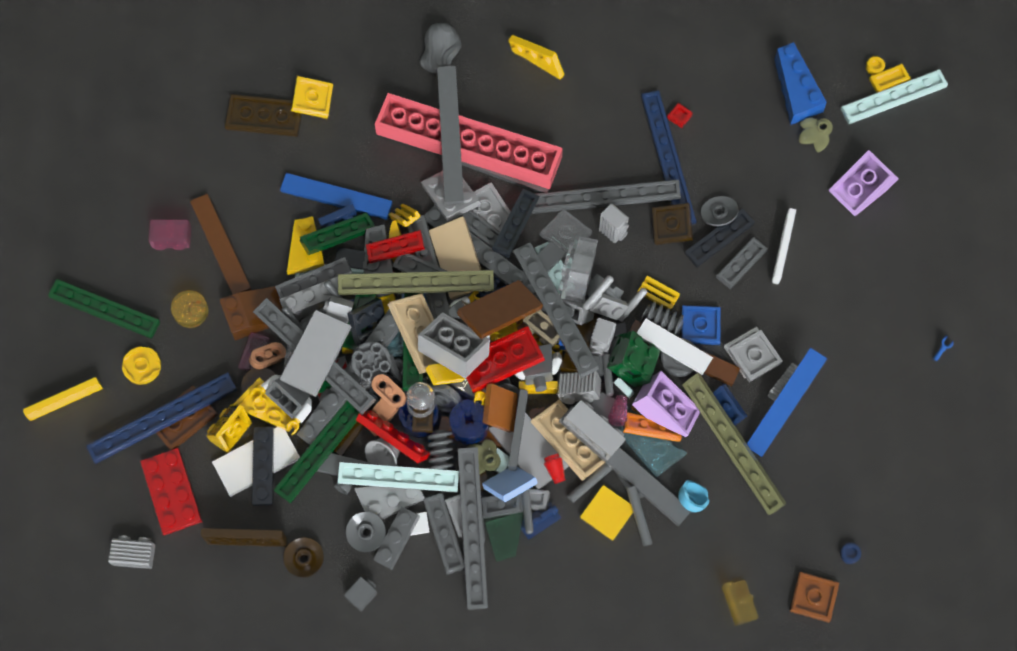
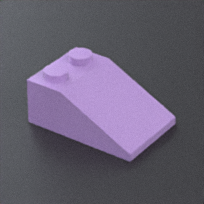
M868 150L829 191L856 216L884 194L899 178Z
M662 371L653 375L650 383L642 386L632 404L645 418L684 437L689 435L700 414L696 405Z

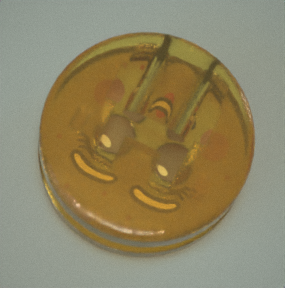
M183 291L176 295L171 303L172 315L182 327L195 328L207 319L208 305L204 297L196 291Z

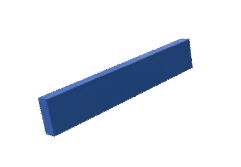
M286 173L280 188L281 192L340 208L353 204L356 212L367 213L370 216L385 220L388 219V214L393 204L391 200Z
M812 348L809 349L747 442V445L753 452L763 457L826 362V357Z

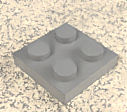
M762 330L728 349V352L749 382L783 362Z

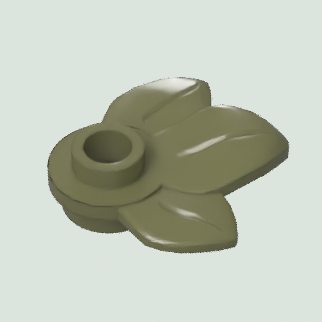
M806 118L800 123L804 130L800 134L799 143H814L817 152L824 150L828 146L829 135L833 130L832 123L828 119ZM826 125L827 128L825 130H821L820 126Z
M485 439L482 446L472 444L466 447H478L479 474L486 470L495 471L500 466L501 459L496 453L497 447L493 441ZM493 458L491 463H487L489 459Z

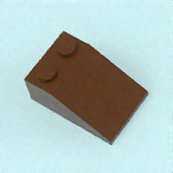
M275 286L239 292L219 299L235 341L269 328L253 311L266 298L281 311L282 305Z

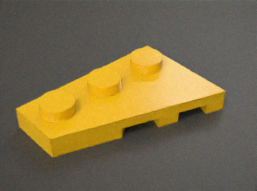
M514 35L510 37L509 43L515 54L522 56L561 80L564 72L556 52Z
M313 216L294 220L287 275L315 270L325 266L321 251L308 255L300 243L301 236L316 231Z
M259 377L234 404H241L248 414L285 430L286 425L290 421L295 420V418L287 415L265 394L266 392L263 393L262 399L258 403H255V399L259 395L254 394L250 397L252 389L261 388V384L264 383ZM289 426L286 431L289 432L293 426Z

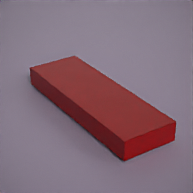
M418 230L366 244L369 263L372 264L425 250L422 232Z

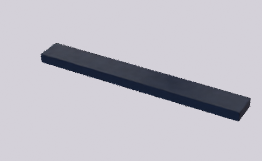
M658 90L641 94V99L664 181L679 179L681 199L670 200L671 205L689 203L691 222L696 224L695 214L660 92Z
M227 372L86 445L96 464L232 394L237 389Z

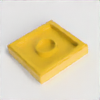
M297 76L291 111L327 119L333 83Z
M603 485L580 518L613 541L633 514L630 503Z

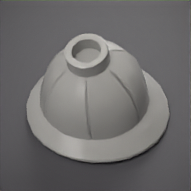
M382 438L367 443L365 446V456L368 462L384 466H397V457L400 452L397 448Z

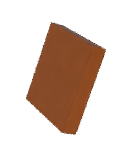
M487 384L483 423L509 433L514 432L518 394L494 384Z
M799 572L790 612L830 623L839 583Z

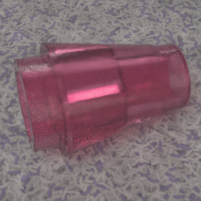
M616 396L608 415L609 423L614 426H623L627 422V398L625 396Z

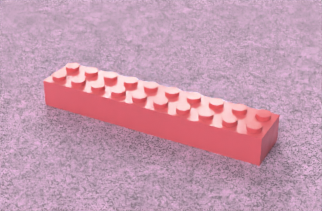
M388 93L375 122L376 134L442 155L440 109ZM459 116L461 161L540 187L551 188L562 159L561 147Z

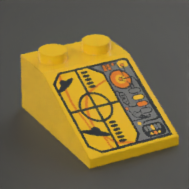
M241 404L230 405L228 409L225 408L221 412L217 423L212 424L207 431L208 434L206 436L209 441L227 454L252 424Z

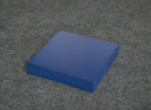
M682 305L684 323L681 329V338L689 340L693 344L720 345V307Z

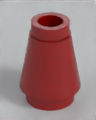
M559 453L545 457L544 466L554 484L565 481L562 457L560 458Z

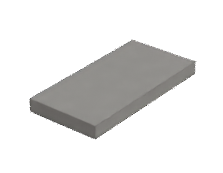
M315 310L280 380L316 397L351 326Z
M525 412L517 465L522 470L536 477L537 484L534 486L540 490L552 480L544 466V458L557 454V452L531 423L532 419ZM493 426L489 428L491 434L510 456L514 432L509 433ZM563 460V467L565 470L569 467V465Z

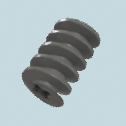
M654 301L645 309L641 321L644 322L645 319H648L658 326L661 325L665 330L668 328V332L678 336L684 323V315L676 318V311L670 315V308L663 311L662 304L656 308V302Z
M448 430L432 431L431 433L433 434L429 435L428 439L433 442L429 443L428 447L434 449L429 454L434 458L428 460V462L434 464V466L429 469L448 470L449 467L454 466V463L448 462L449 459L453 458V455L448 454L449 451L453 450V447L447 446V444L453 442L452 439L447 438L453 432Z

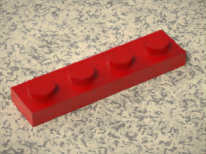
M367 410L363 414H358L356 420L412 460L417 463L427 460L430 452L425 450L422 444L415 443L409 439L406 433L399 432L394 428L393 424L380 419L377 413Z

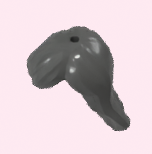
M435 23L428 28L425 34V51L419 61L422 68L431 73H438L437 67L451 66L452 59L461 49V41L456 30L447 23Z

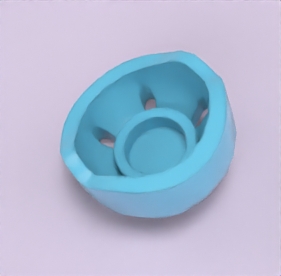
M687 480L680 488L678 498L681 505L687 510L699 512L708 506V491L702 485Z

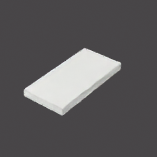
M279 427L274 429V473L295 463L300 458L287 432ZM253 440L212 462L230 497L252 486Z

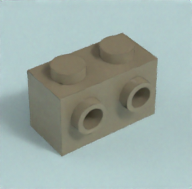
M541 310L525 317L523 320L524 327L528 326L532 335L534 333L540 337L539 341L543 345L551 344L553 348L560 338L549 317Z

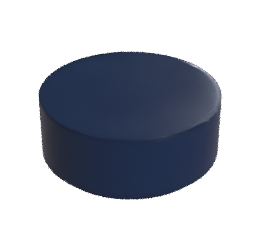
M847 543L841 548L840 557L845 563L854 564L860 559L861 550L858 545Z

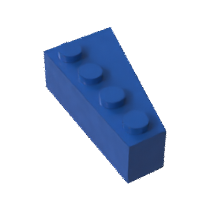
M793 42L778 48L774 60L782 85V93L785 97V106L789 114L790 125L823 113L827 102L795 43Z

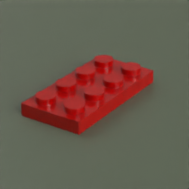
M526 326L490 343L489 356L466 377L473 393L486 388L487 384H495L545 361L529 327Z
M178 448L140 461L163 535L202 522Z

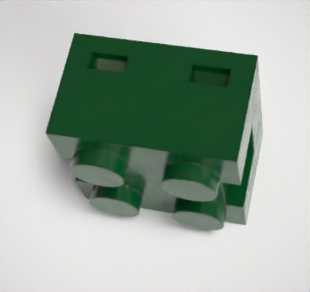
M633 330L617 336L607 368L633 387L648 384L651 381L660 350L652 344H645L642 337Z

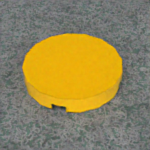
M136 347L124 356L122 371L125 377L132 383L138 385L147 384L159 375L161 360L152 348Z

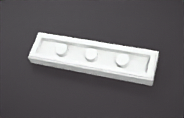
M790 208L786 214L771 281L775 284H779L782 277L796 209Z
M645 319L637 332L643 341L654 345L660 351L701 375L704 374L713 359L710 355L648 319Z

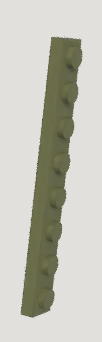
M493 270L338 274V295L494 291Z
M700 373L695 374L682 384L768 515L773 514L787 504Z

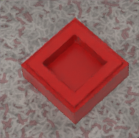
M677 103L668 114L667 119L683 128L692 117L693 112Z

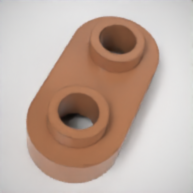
M277 342L265 345L252 351L249 362L256 369L269 367L284 359L286 349Z
M380 374L374 377L372 380L373 390L389 406L400 408L405 404V392L388 376ZM384 381L386 383L385 388H380V383ZM395 395L400 396V400L398 402H395L393 400Z

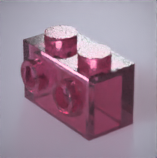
M150 220L149 243L152 248L156 250H164L165 248L183 250L184 248H190L191 225L188 220Z

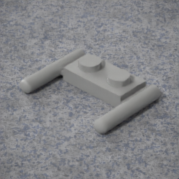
M608 275L583 304V307L586 310L590 309L597 314L623 322L647 294V290L641 288L627 304L626 301L603 294L614 280L612 276Z

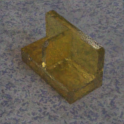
M746 581L725 583L722 589L735 626L758 619L753 603L754 596L750 595Z

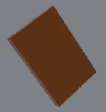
M194 385L191 386V387H190L189 389H187L184 393H182L179 397H181V396H183V395L189 393L190 391L196 389L195 386H194ZM208 405L156 432V434L170 450H173L218 414L211 405Z

